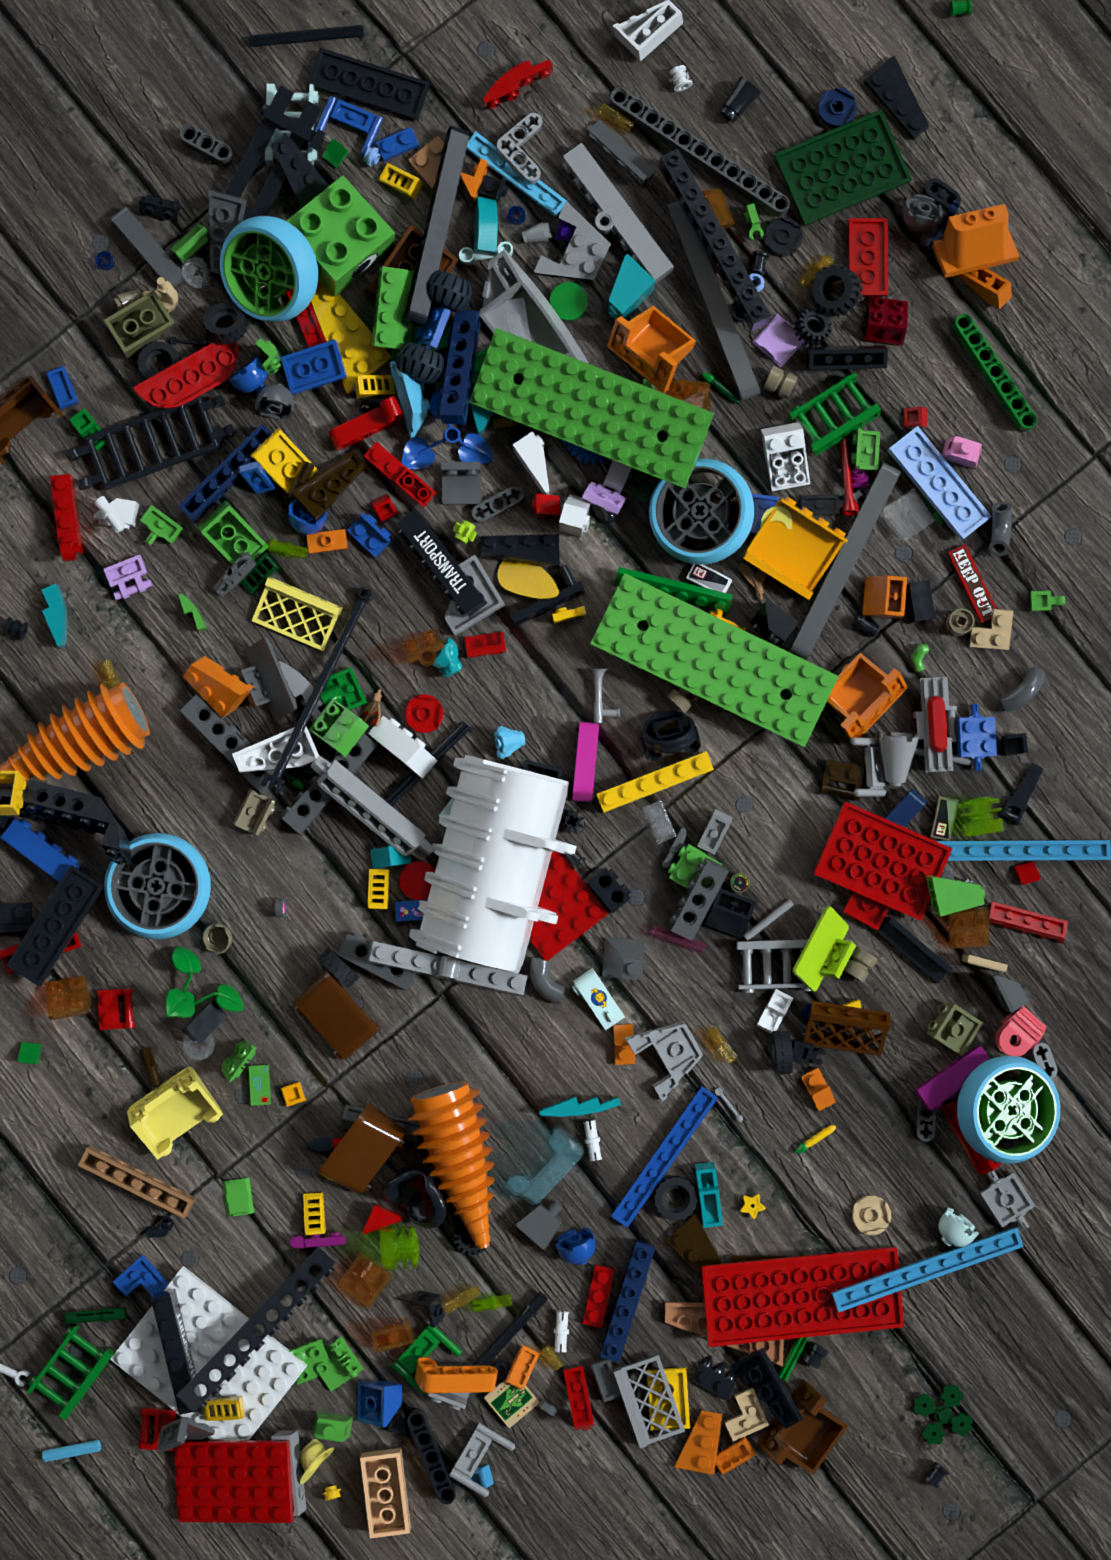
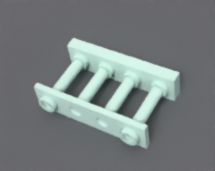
M267 84L266 104L269 106L277 92L275 84ZM309 84V93H294L291 101L318 103V91H315L313 84ZM285 112L284 114L294 120H298L302 112ZM275 130L265 149L267 166H274L275 160H277L270 146L284 133L290 136V131ZM308 142V150L300 151L314 167V160H317V151L309 147L311 143Z

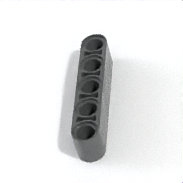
M126 206L110 218L159 277L169 281L173 288L186 279L182 271Z

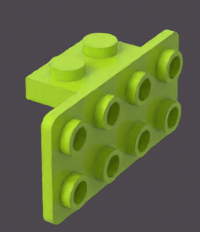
M829 906L825 907L793 968V973L811 991H817L824 976L839 979L856 947L852 941L843 940L849 925Z

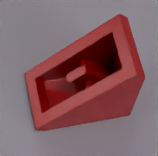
M376 1203L363 1233L365 1235L402 1221V1215Z

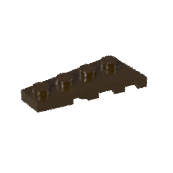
M352 451L291 492L292 497L316 522L366 468V463Z
M695 1213L666 1239L701 1279V1266L722 1264Z

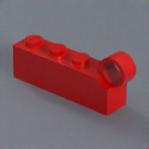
M70 474L50 476L60 553L63 562L75 561L76 555L83 554L74 477Z

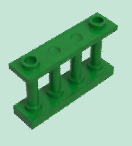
M856 373L843 376L839 383L806 404L794 407L789 414L790 422L792 423L798 419L813 440L811 452L815 457L881 415L879 405L877 403L873 406L868 405L854 385L857 382ZM846 388L862 409V413L856 417L855 415L852 416L838 396V393ZM830 398L846 420L845 424L840 427L833 423L821 405ZM813 409L816 410L829 429V434L824 437L817 434L805 414Z
M79 1324L74 1328L71 1326L63 1335L66 1338L39 1376L34 1375L28 1383L30 1388L27 1393L30 1395L36 1388L59 1405V1409L62 1410L59 1417L64 1421L70 1416L116 1353L110 1347L105 1352L103 1350L100 1351L76 1333L81 1327ZM71 1340L96 1358L97 1364L94 1368L86 1366L65 1350V1347ZM59 1356L84 1374L83 1376L86 1379L82 1384L79 1382L78 1384L52 1366ZM47 1372L72 1390L71 1393L74 1395L70 1401L63 1399L41 1382Z

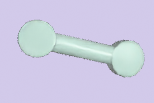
M501 242L496 253L492 256L473 253L471 248L465 247L460 250L459 259L465 265H472L477 260L494 258L503 250H506L512 256L513 246L509 242Z

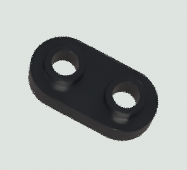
M930 179L925 185V195L933 198L934 202L938 205L940 204L943 209L948 211L951 204L947 203V199L956 200L960 203L959 193L940 179ZM932 187H935L937 189L936 193H933L931 191Z

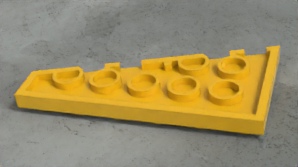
M318 279L316 292L311 303L326 341L335 339L338 342L348 377L342 379V383L348 395L356 389V376L373 375L390 361L392 356L385 348L371 346L372 332L340 294L334 297Z

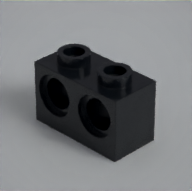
M605 868L590 880L588 884L608 909L614 913L631 899L629 896L631 892L625 884L621 886L616 881L619 877L612 869L608 871ZM607 876L610 879V885L605 888L599 885L600 877ZM615 891L621 892L623 896L619 903H615L611 899V895Z

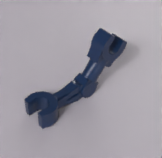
M956 200L952 202L939 225L940 228L935 238H930L925 243L926 249L931 243L940 239L946 229L949 217L956 214L961 203Z

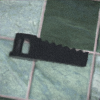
M1031 763L1032 767L1028 768L1029 772L1025 773L1022 782H1019V787H1016L1013 796L1006 800L1000 812L1001 816L1013 821L1016 826L1019 824L1028 806L1027 803L1043 772V768L1034 763ZM1013 806L1019 809V814L1016 815L1008 811V807Z

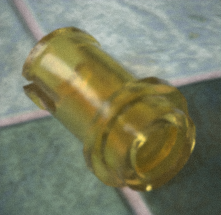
M546 1345L540 1350L541 1358H545L554 1371L564 1364V1361L553 1351V1346Z

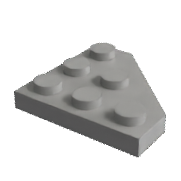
M476 555L465 560L459 566L488 603L471 617H468L466 614L461 615L455 606L458 603L454 598L450 600L445 620L455 636L505 606L504 601Z

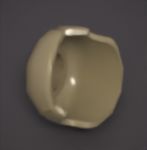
M215 923L205 929L202 940L207 950L218 955L226 952L231 946L233 937L229 928Z

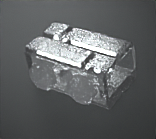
M661 800L642 808L657 844L676 837V833L672 828Z

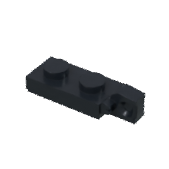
M839 494L800 495V509L805 507L813 512L812 515L843 514L842 506L846 500H844V496H839Z

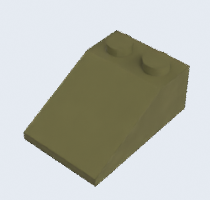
M154 290L104 320L126 358L141 351L143 347L145 348L147 344L153 342L175 324Z

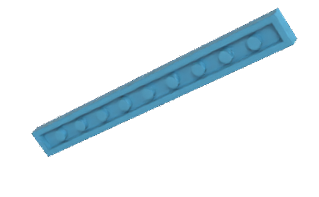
M1110 840L937 841L953 848L948 861L1111 860Z
M1013 1227L971 1242L967 1246L957 1247L831 1292L837 1312H842L1022 1248L1023 1243L1018 1228Z

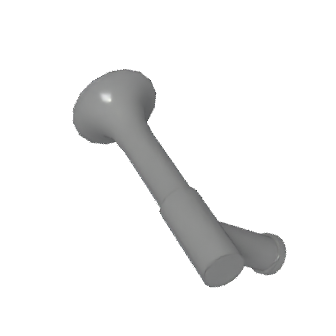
M589 669L592 671L595 681L594 723H603V717H620V709H603L602 679L605 671L608 669Z

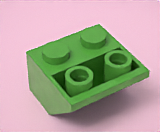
M332 698L309 728V731L346 757L369 726L361 718Z

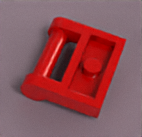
M133 988L98 990L100 1030L135 1028L131 995L133 994ZM119 995H124L125 1022H120Z
M141 1407V1441L138 1442V1448L157 1450L161 1428L176 1420V1410ZM150 1415L155 1416L154 1442L148 1441Z

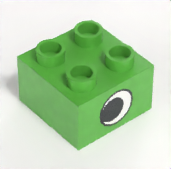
M343 175L286 221L296 227L308 240L316 257L318 279L334 297L384 258L394 247L395 232Z

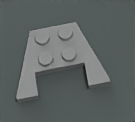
M566 201L558 218L576 226V230L560 264L541 255L534 272L594 280L611 243Z
M684 1022L625 1038L635 1055L650 1045H653L669 1073V1075L652 1085L662 1102L668 1097L667 1094L672 1088L675 1089L677 1087L678 1081L684 1074H688L703 1056Z

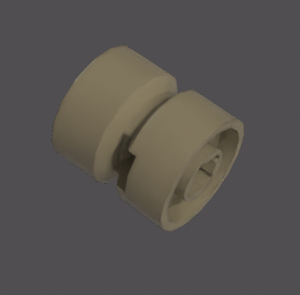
M773 366L763 389L772 393L777 391L778 396L788 400L798 376L789 372L784 374L782 369Z
M956 609L946 618V630L952 636H963L973 628L974 616L967 609Z
M679 687L678 689H673L666 696L683 713L689 710L692 706V701L696 702L699 697Z
M856 946L852 953L853 959L847 962L844 971L864 983L869 975L868 969H872L878 959Z

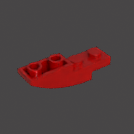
M527 60L509 70L487 92L483 99L484 108L490 107V109L498 107L503 101H513L521 94L520 86L526 87L538 78L545 79L553 73L551 60H546L534 66Z
M377 441L363 456L379 472L423 508L436 494L431 487L408 467H405Z

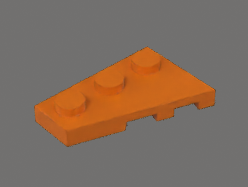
M701 1411L674 1468L714 1474L723 1413Z

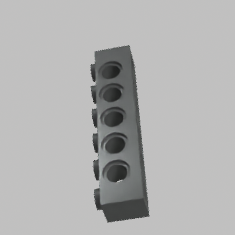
M196 694L180 711L238 770L232 754L252 746L251 742L245 737L241 739L237 735L239 730L232 723L228 725L202 697ZM207 710L209 718L206 721H202L200 714L202 711ZM221 724L223 732L215 735L214 727ZM231 738H235L237 741V745L233 749H229L227 746V742ZM274 769L264 770V774L260 777H257L254 771L240 772L262 795H265L270 790L268 786L271 781H268L265 787L261 786V782L266 772L272 775Z
M365 734L354 745L360 748L358 756L352 757L350 752L346 757L337 751L334 754L336 755L334 760L338 762L345 761L347 763V770L353 775L379 747ZM317 775L309 782L310 787L307 791L302 790L295 798L298 801L293 807L289 805L283 812L285 816L282 819L301 835L333 799V797L319 787L317 781L320 776L318 777ZM320 791L321 799L313 801L311 798L312 792ZM302 805L308 807V813L305 816H300L298 813V809Z

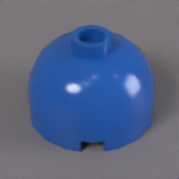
M256 356L229 379L230 383L242 393H250L252 391L258 393L265 387L264 382L268 376V372L262 367L264 362L259 356Z
M293 500L289 505L288 520L292 528L298 533L304 535L316 534L324 527L327 521L328 511L315 522L296 500Z
M576 1228L571 1229L557 1238L558 1243H555L557 1252L566 1263L583 1265L595 1253L596 1242L591 1229L582 1228L583 1231L576 1232Z

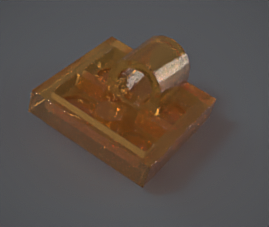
M672 379L670 396L708 411L711 406V399L708 395L709 383Z
M428 630L422 636L416 639L410 638L401 645L408 664L419 659L420 663L424 666L432 665L436 661L435 652L445 648L437 630ZM424 652H431L429 657H421Z
M973 907L948 914L950 949L989 946L988 907Z
M86 976L47 983L48 1017L50 1020L89 1013L91 997Z
M361 1252L337 1285L369 1309L393 1275Z

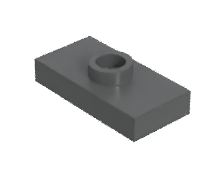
M602 1359L591 1363L603 1402L621 1397L611 1361Z

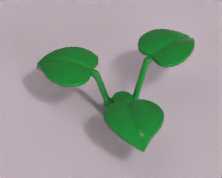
M178 946L174 948L171 956L172 963L179 972L188 973V978L182 990L171 989L167 993L165 1001L166 1017L189 1018L194 1014L197 1004L213 996L216 997L217 1005L224 1010L231 1012H242L244 1010V1004L239 993L233 987L225 984L218 986L217 992L194 1001V995L186 992L193 973L198 974L201 971L200 960L192 951Z

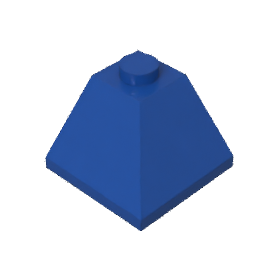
M358 1381L357 1421L386 1427L402 1405V1384L390 1381Z

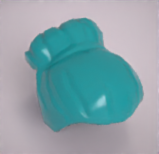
M447 638V643L440 648L439 654L431 662L432 666L439 668V672L443 673V678L450 677L462 669V663L458 659V646L453 639Z

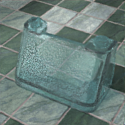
M560 1124L552 1130L553 1134L550 1137V1146L557 1154L533 1179L527 1174L523 1176L511 1174L505 1181L504 1186L512 1194L528 1204L536 1205L540 1203L583 1156L584 1149L581 1143Z

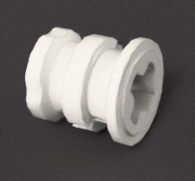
M684 65L674 67L669 73L673 77V84H676L674 89L677 92L686 90L693 84L691 80H688L689 75L685 72L686 67Z

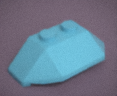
M392 361L389 362L391 374L404 414L409 438L412 439L416 437L428 415L427 410H430L428 398L424 399L422 391H425L424 383L398 370L396 362Z

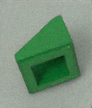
M333 138L322 154V157L337 169L349 152Z
M22 1042L17 1062L39 1064L42 1044Z

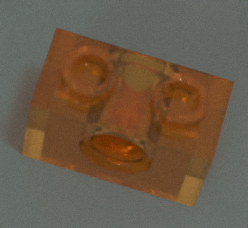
M411 1320L376 1328L370 1333L375 1353L415 1342Z

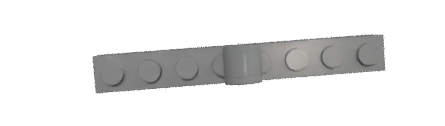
M580 143L563 156L562 164L564 170L568 174L571 172L575 178L573 181L576 186L585 191L587 201L591 205L594 203L598 209L596 210L598 215L595 218V229L603 236L611 233L614 236L617 234L622 248L631 253V258L655 280V284L673 272L674 266L584 145ZM606 221L609 224L607 226L601 225V222Z
M375 941L370 943L367 957L368 963L516 996L524 995L527 980L526 975Z

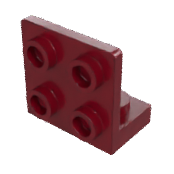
M870 297L868 323L864 341L903 345L907 331L908 302Z

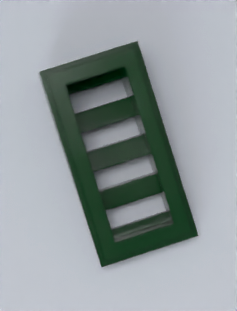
M265 553L256 562L255 567L241 581V584L253 595L267 581V578L272 577L280 567ZM265 561L272 567L270 570L263 564ZM259 567L266 572L265 576L258 570ZM254 572L261 578L259 582L252 575ZM248 577L256 584L254 587L247 582L246 579Z

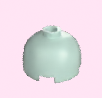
M948 1208L941 1216L938 1224L939 1232L943 1236L941 1240L948 1246L964 1247L969 1245L979 1232L973 1231L975 1226L962 1214L957 1216L953 1214L954 1209Z

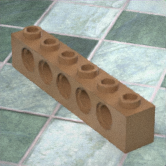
M93 1146L86 1148L78 1164L79 1167L184 1219L189 1215L197 1199Z

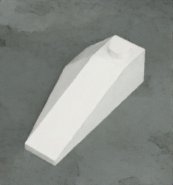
M305 727L286 768L303 767L312 763L319 756L307 727ZM294 728L233 753L232 755L239 772L275 769Z

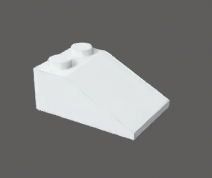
M531 432L513 444V452L542 494L550 495L543 449L545 448L544 442L538 434L535 436Z

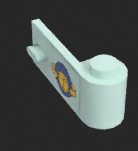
M593 968L573 980L574 985L572 988L578 996L582 994L605 1030L625 1018Z

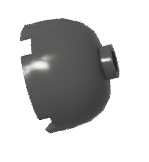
M919 194L914 195L913 198H907L902 215L904 222L912 231L928 232L939 223L943 209L940 204L939 206L934 204L935 200L933 198Z
M275 383L261 389L256 398L255 409L257 410L258 408L261 410L260 414L270 419L281 420L284 416H287V419L293 416L295 399L291 391L284 387V385Z

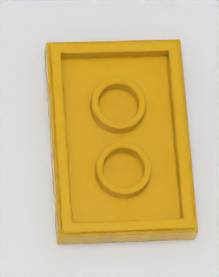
M279 428L250 455L256 462L258 461L286 494L290 492L295 481L294 477H297L305 461L310 462ZM315 466L309 479L318 471Z
M686 1367L664 1368L684 1429H690ZM648 1369L646 1371L656 1375L658 1369ZM647 1375V1387H650L654 1379ZM656 1379L652 1389L662 1394L665 1384ZM650 1392L648 1402L656 1407L660 1396ZM663 1398L658 1408L669 1413L672 1404ZM649 1407V1418H651V1416H652V1414H653V1412H654V1409H652V1408H650V1407ZM657 1411L652 1421L663 1426L667 1416ZM669 1417L665 1427L670 1430L680 1428L677 1420ZM650 1424V1431L661 1430V1428Z

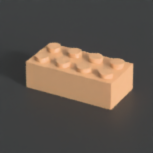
M401 1448L362 1453L360 1462L370 1538L410 1533L411 1522Z

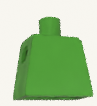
M316 1411L313 1425L314 1437L344 1442L350 1437L353 1416Z

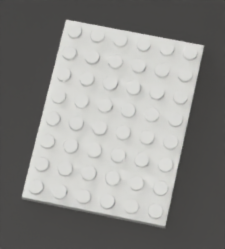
M183 1266L164 1291L176 1289L197 1374L249 1318ZM151 1306L110 1360L178 1413L153 1306ZM258 1325L252 1328L255 1336H261L264 1332ZM267 1335L262 1340L265 1344L257 1352L253 1350L248 1355L251 1359L243 1367L239 1364L234 1370L236 1372L235 1376L229 1382L224 1380L220 1384L222 1389L216 1396L210 1395L206 1399L242 1396L245 1412L243 1419L205 1421L204 1409L200 1412L196 1411L180 1416L191 1418L192 1422L209 1425V1428L215 1430V1434L208 1437L210 1440H249L305 1370L307 1364L301 1361L300 1358L295 1357L289 1352L290 1350L275 1338ZM247 1340L239 1341L238 1348L241 1351L249 1349L250 1344ZM231 1354L224 1357V1364L227 1366L234 1365L235 1357ZM214 1369L210 1371L209 1377L212 1381H218L221 1378V1373L219 1370ZM199 1384L201 1396H204L207 1389L204 1385ZM231 1404L232 1412H236L235 1405ZM209 1405L210 1415H214L212 1405ZM217 1405L218 1414H221L220 1405ZM224 1405L225 1413H228L227 1405Z

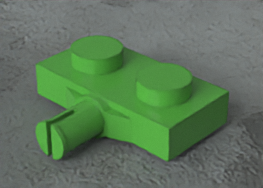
M153 505L150 506L140 519L152 531L144 540L149 545H152L157 537L164 538L173 544L184 530Z

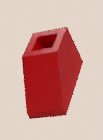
M536 494V499H532L533 514H537V519H559L560 496Z

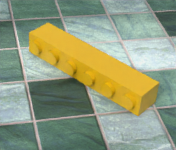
M706 751L598 793L596 796L603 813L711 772L714 768Z

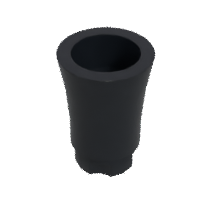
M739 77L734 89L723 103L720 114L734 123L761 92L747 79Z

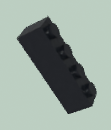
M884 345L807 347L806 367L809 370L887 368L888 348Z

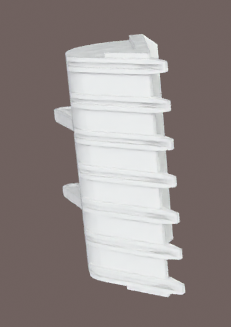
M465 755V758H455L453 765L461 770L458 786H448L446 791L448 796L454 798L450 816L440 815L438 823L447 827L443 843H433L432 845L433 853L438 855L439 859L435 873L426 872L424 880L431 884L428 901H419L418 910L424 913L420 930L411 929L409 937L417 942L416 946L432 953H443L473 963L518 974L524 962L534 921L541 920L557 924V913L541 908L538 904L552 851L570 855L575 854L577 846L556 840L568 793L569 781Z

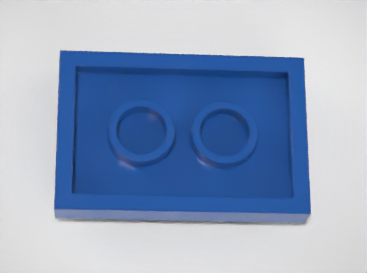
M335 339L281 357L287 382L293 395L348 378L338 342Z

